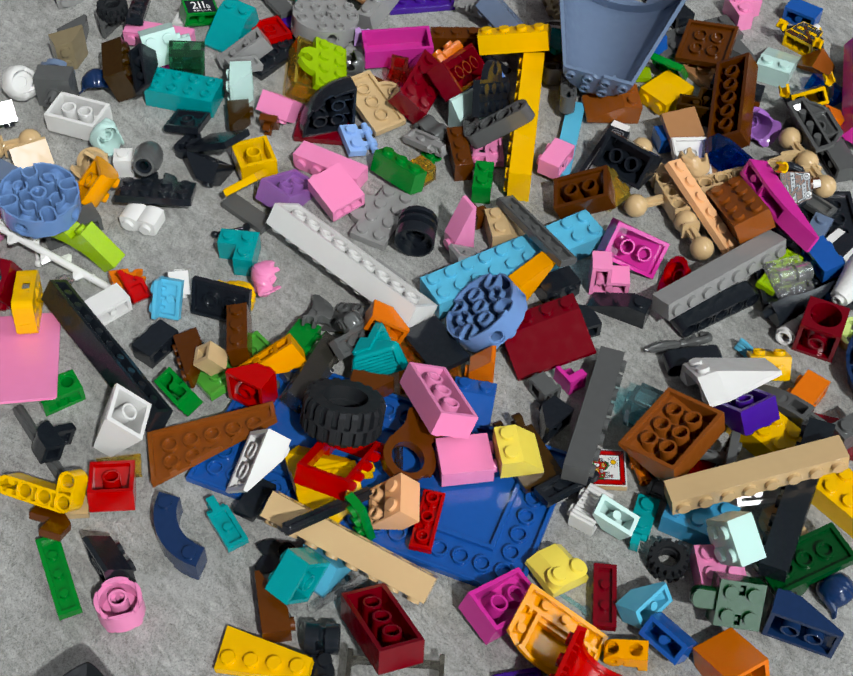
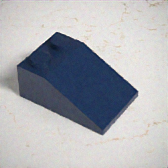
M779 588L769 606L761 633L830 659L844 636V632L802 596L794 594L790 590Z

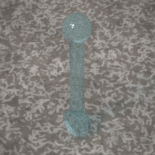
M564 593L559 595L578 608L583 616L587 617L590 615L591 609L589 607L581 606Z

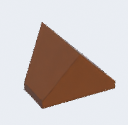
M821 48V50L803 55L797 68L819 76L825 73L827 76L831 74V71H834L835 65L824 48Z

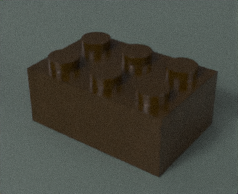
M121 36L101 43L103 78L118 102L139 96L135 93L128 54L130 51L128 43H124Z

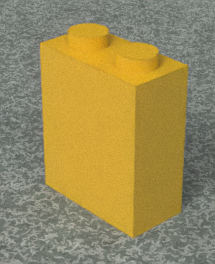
M668 69L641 86L639 95L641 103L660 116L662 113L676 110L680 94L693 96L694 86Z

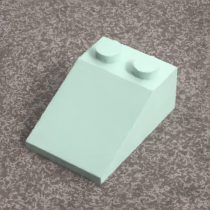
M768 47L761 54L757 62V81L775 87H786L801 57Z

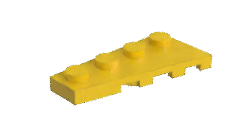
M227 625L214 670L216 673L236 676H311L314 661L312 657Z

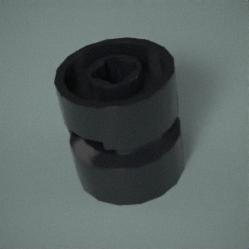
M307 622L304 653L319 654L320 651H323L330 655H339L341 624L327 623L325 626H322L320 623Z

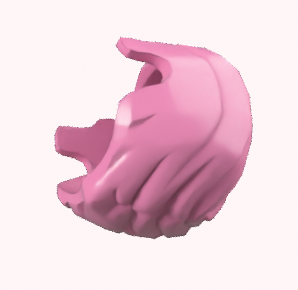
M264 260L252 266L251 281L255 293L260 297H267L272 292L281 288V286H272L277 279L275 273L280 271L278 267H274L275 262L273 260Z

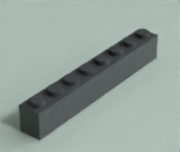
M604 346L600 347L563 464L561 479L587 486L589 477H594L596 465L593 462H598L601 449L598 448V445L603 446L606 434L602 432L603 430L607 431L610 418H607V415L612 416L614 403H611V401H616L619 389H616V386L620 387L623 377L620 372L624 373L627 361L623 360L625 355L623 351Z

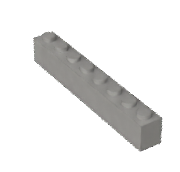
M772 230L754 237L653 293L652 310L666 320H672L783 257L786 254V238Z

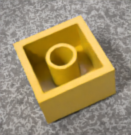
M266 135L240 141L231 146L232 160L241 180L264 168L269 173L265 177L278 174L277 159Z

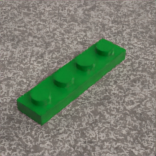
M45 537L36 539V545L59 620L83 613L61 541Z

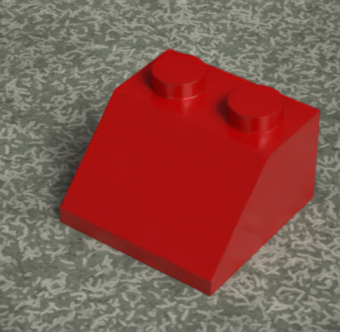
M253 363L229 368L225 371L229 398L247 407L271 401L275 402L278 398L276 371L271 367Z
M135 460L90 462L87 486L90 513L135 510Z

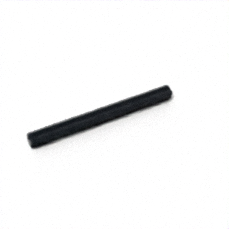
M363 487L353 493L361 502L370 499L369 495H372V490H369L368 487ZM333 500L282 523L280 530L286 536H289L345 511V507L348 506L346 500Z

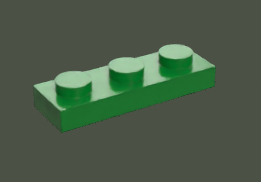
M351 492L345 496L348 505L345 509L350 515L351 523L354 525L353 530L372 541L376 536L367 509L355 494Z

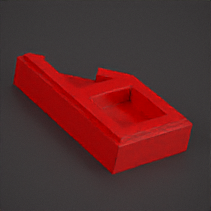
M122 270L116 272L133 305L151 298L152 294L143 278L124 273Z

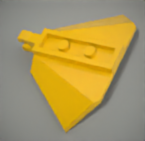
M298 445L290 450L284 458L298 502L311 509H315L336 500L337 498L294 483L297 463L311 449ZM323 454L313 467L345 478L356 466L355 460L351 461V459L333 454L329 456ZM371 462L373 465L371 471H361L365 475L364 479L373 478V472H375L373 462ZM353 480L357 484V488L354 491L361 489V482ZM345 510L329 518L340 523L348 512Z

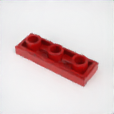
M428 489L423 490L419 522L414 524L409 550L431 554L446 493Z

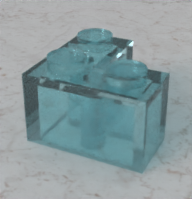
M642 383L641 386L636 385L633 392L629 391L624 401L626 405L622 411V415H624L623 425L632 428L664 392L645 383Z

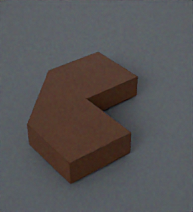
M37 505L29 512V519L44 523L39 528V536L61 541L71 530V522L65 513H58Z

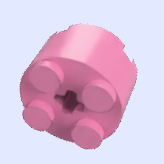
M122 576L110 578L101 584L102 587L94 594L93 603L98 619L106 631L109 633H123L140 626L143 623L146 612L140 586L136 582L134 583L127 577Z

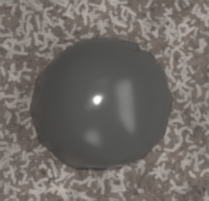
M353 50V52L349 53L352 59L347 60V76L352 77L362 73L365 69V56L359 50Z

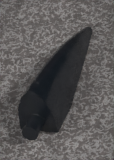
M837 280L814 290L786 296L765 307L760 312V316L762 319L769 317L775 326L781 327L805 312L810 296L821 299L836 284Z

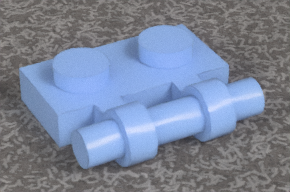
M366 122L360 125L361 129H358L356 124L339 125L338 127L339 135L349 157L365 156L367 150H371L374 154L375 150L378 149V143L372 136V129Z

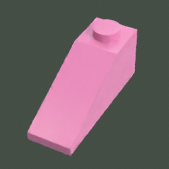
M466 195L462 196L445 229L443 244L447 250H449L448 246L450 243L474 247L476 206Z

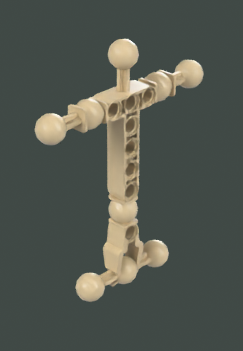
M787 127L782 130L778 138L781 147L789 151H782L780 156L767 161L773 171L779 169V164H776V161H792L803 166L805 171L810 172L811 178H820L821 188L813 189L817 196L821 198L832 196L837 188L836 181L829 175H823L818 156L814 152L803 148L801 145V132L794 127ZM638 137L633 140V142L649 151H653L652 143L647 138ZM661 162L654 176L648 180L651 183V187L654 188L655 196L647 198L640 194L628 196L624 202L625 212L631 217H640L645 214L647 208L662 205L669 218L673 221L675 228L681 233V238L689 237L691 241L689 247L691 255L697 260H706L714 253V244L708 237L700 235V221L690 211L691 207L687 206L689 203L665 169V165ZM744 166L695 178V180L707 196L706 192L714 186L721 185L729 181V179L739 176Z

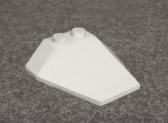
M692 358L689 362L682 364L680 379L687 386L698 384L702 401L714 407L730 402L781 376L782 371L766 358Z

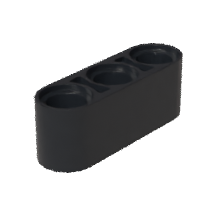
M704 345L668 350L663 353L662 360L667 374L671 377L680 376L682 364L689 362L692 358L723 357L718 345Z

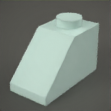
M601 494L592 513L600 528L618 540L631 537L640 519L638 515L604 494Z

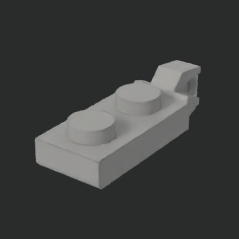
M414 128L402 137L404 143L430 154L434 153L438 157L447 155L446 145L440 141V138Z

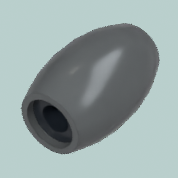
M146 141L136 147L132 155V167L138 175L150 176L159 170L163 163L164 155L161 146L155 141Z

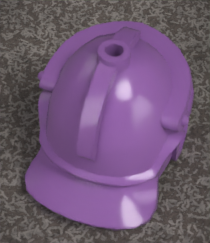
M754 106L750 139L757 141L762 147H768L779 136L782 124L772 119L770 114L762 108Z

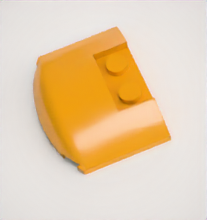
M533 583L529 585L506 629L520 653L535 667L548 675L556 673L558 669L555 666L560 652H566L568 647L565 646L567 636L570 631L575 632L577 625L587 628L584 644L589 654L596 661L600 657L605 641L609 638V636Z

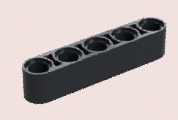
M742 281L670 320V323L683 337H688L754 305L760 295L747 281Z

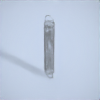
M357 575L341 585L340 588L338 587L337 590H333L329 595L327 594L321 600H317L316 603L314 602L313 606L320 603L322 605L316 609L322 608L324 604L330 603L335 597H341V593L351 591L364 583L363 579L359 577L360 575Z

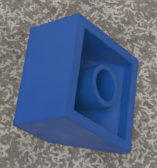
M456 376L455 383L478 416L474 427L489 430L497 384Z

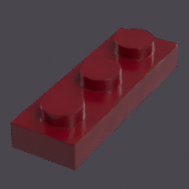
M594 563L592 625L599 630L615 632L617 627V565Z

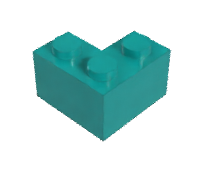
M221 228L217 241L219 258L233 260L234 275L251 276L252 266L258 262L261 251L260 232Z

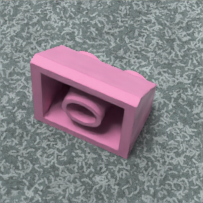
M263 89L256 110L264 114L276 115L279 118V123L286 125L287 122L294 123L298 119L299 113L303 111L305 104Z

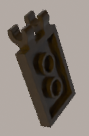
M518 412L511 415L513 421L510 423L535 434L544 468V473L514 477L524 494L534 491V487L561 474L562 469L533 425L526 426L522 415ZM501 420L492 424L494 427L504 426Z

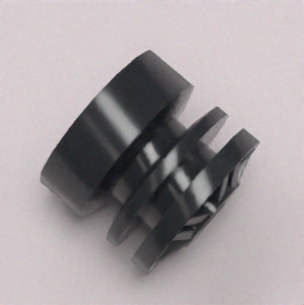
M415 205L404 208L399 214L394 239L396 248L401 253L412 257H423L430 254L435 244L438 227L437 215L424 206Z

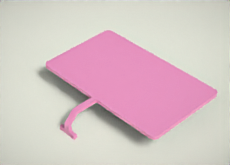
M42 313L39 333L17 334L13 316L0 317V404L44 401L57 398L61 324L53 313Z

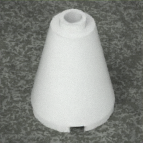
M853 254L849 257L831 292L832 301L838 305L847 306L853 302Z

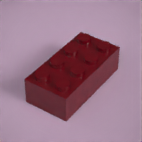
M470 43L430 69L427 73L431 82L439 90L440 96L448 102L449 99L472 86L473 79H481L485 63L474 45Z
M426 49L412 60L388 100L392 106L413 124L427 115L439 94V90L431 82L427 72L440 62Z
M385 583L341 593L340 616L378 675L423 663L425 639Z

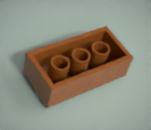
M740 175L729 179V181L721 185L714 186L706 192L710 203L740 244L776 227L769 207Z

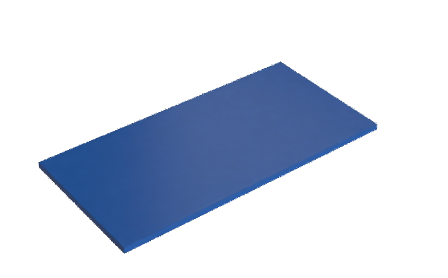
M303 363L299 368L291 370L298 378L293 383V386L289 388L279 377V374H276V380L280 382L278 398L274 402L278 422L268 427L291 439L289 444L290 450L298 445L312 448L318 442L316 438H311L308 433H305L300 424V413L306 388L315 381H322L326 378L350 379ZM394 393L384 397L386 411L382 432L376 441L385 444L389 437L405 423L406 414L409 408L413 407L409 398ZM232 400L225 413L247 408V406ZM490 426L489 430L474 427L471 434L487 433L489 441H492V429L494 427ZM247 439L192 467L186 476V481L240 500L245 492L229 494L225 491ZM433 443L432 447L435 453V443ZM546 445L560 468L563 469L567 452ZM403 447V471L409 473L418 472L420 470L419 457L410 448ZM338 449L331 453L351 459V461L355 460L356 465L362 459ZM394 449L392 450V458H393V461H394ZM495 452L492 454L493 459H496ZM396 458V463H397V462L400 463V462H401V459H400V458H399V459ZM283 459L263 479L276 484L275 491H280L297 500L285 460ZM380 460L376 463L373 462L375 467L374 476L370 479H363L361 481V488L368 487L370 489L390 479L383 470ZM436 460V467L432 476L418 481L420 483V502L424 489L446 493L431 554L409 550L414 525L404 530L373 529L376 538L372 541L420 567L472 586L480 587L517 567L528 577L530 570L525 565V561L538 551L556 504L546 508L535 496L534 491L524 494L514 477L500 478L499 470L494 472V481L441 487ZM369 500L362 502V504L369 513ZM348 513L339 524L353 530L354 525L351 523Z

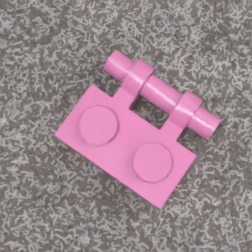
M502 137L479 149L473 148L470 144L474 168L476 160L494 162V167H504Z

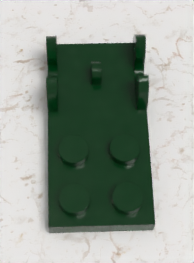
M830 522L800 536L785 583L763 575L760 576L773 595H775L779 588L790 590L801 596L807 591L809 585L853 565V550L835 525ZM755 562L752 563L753 569L758 572L759 565L755 564Z

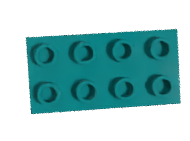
M157 67L150 87L144 90L147 106L173 111L177 109L206 111L211 113V118H214L225 96L223 79Z

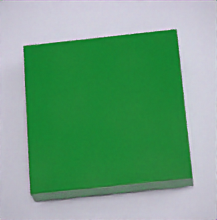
M653 53L650 59L656 69L663 72L669 69L683 80H687L689 75L684 65Z

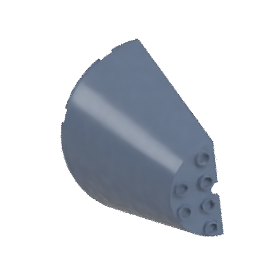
M559 0L564 76L571 84L584 93H593L599 97L627 93L633 87L687 0H647L646 3L636 0Z

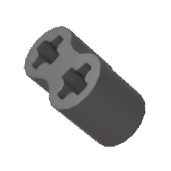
M430 114L414 124V128L440 138L441 142L446 139V128L448 127L443 123H439Z

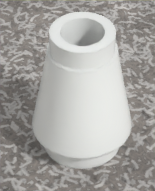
M793 319L776 330V340L782 345L793 343L800 326L799 321Z

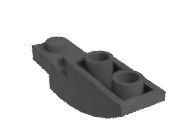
M766 384L757 387V389L775 395L778 411L800 429L803 424L807 425L809 417L825 421L813 412L815 409L813 405L798 396Z

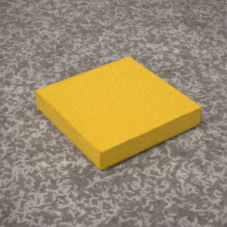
M264 168L225 188L223 192L225 196H228L269 175V173Z

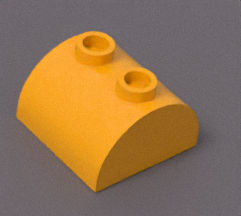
M99 156L95 157L77 182L81 204L86 205L92 202L95 208L100 202L105 203L110 195L108 191L111 187L117 188L120 182L116 169Z

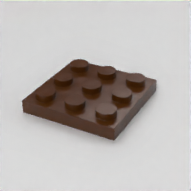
M689 19L675 55V62L716 68L717 62L730 58L739 33V26Z

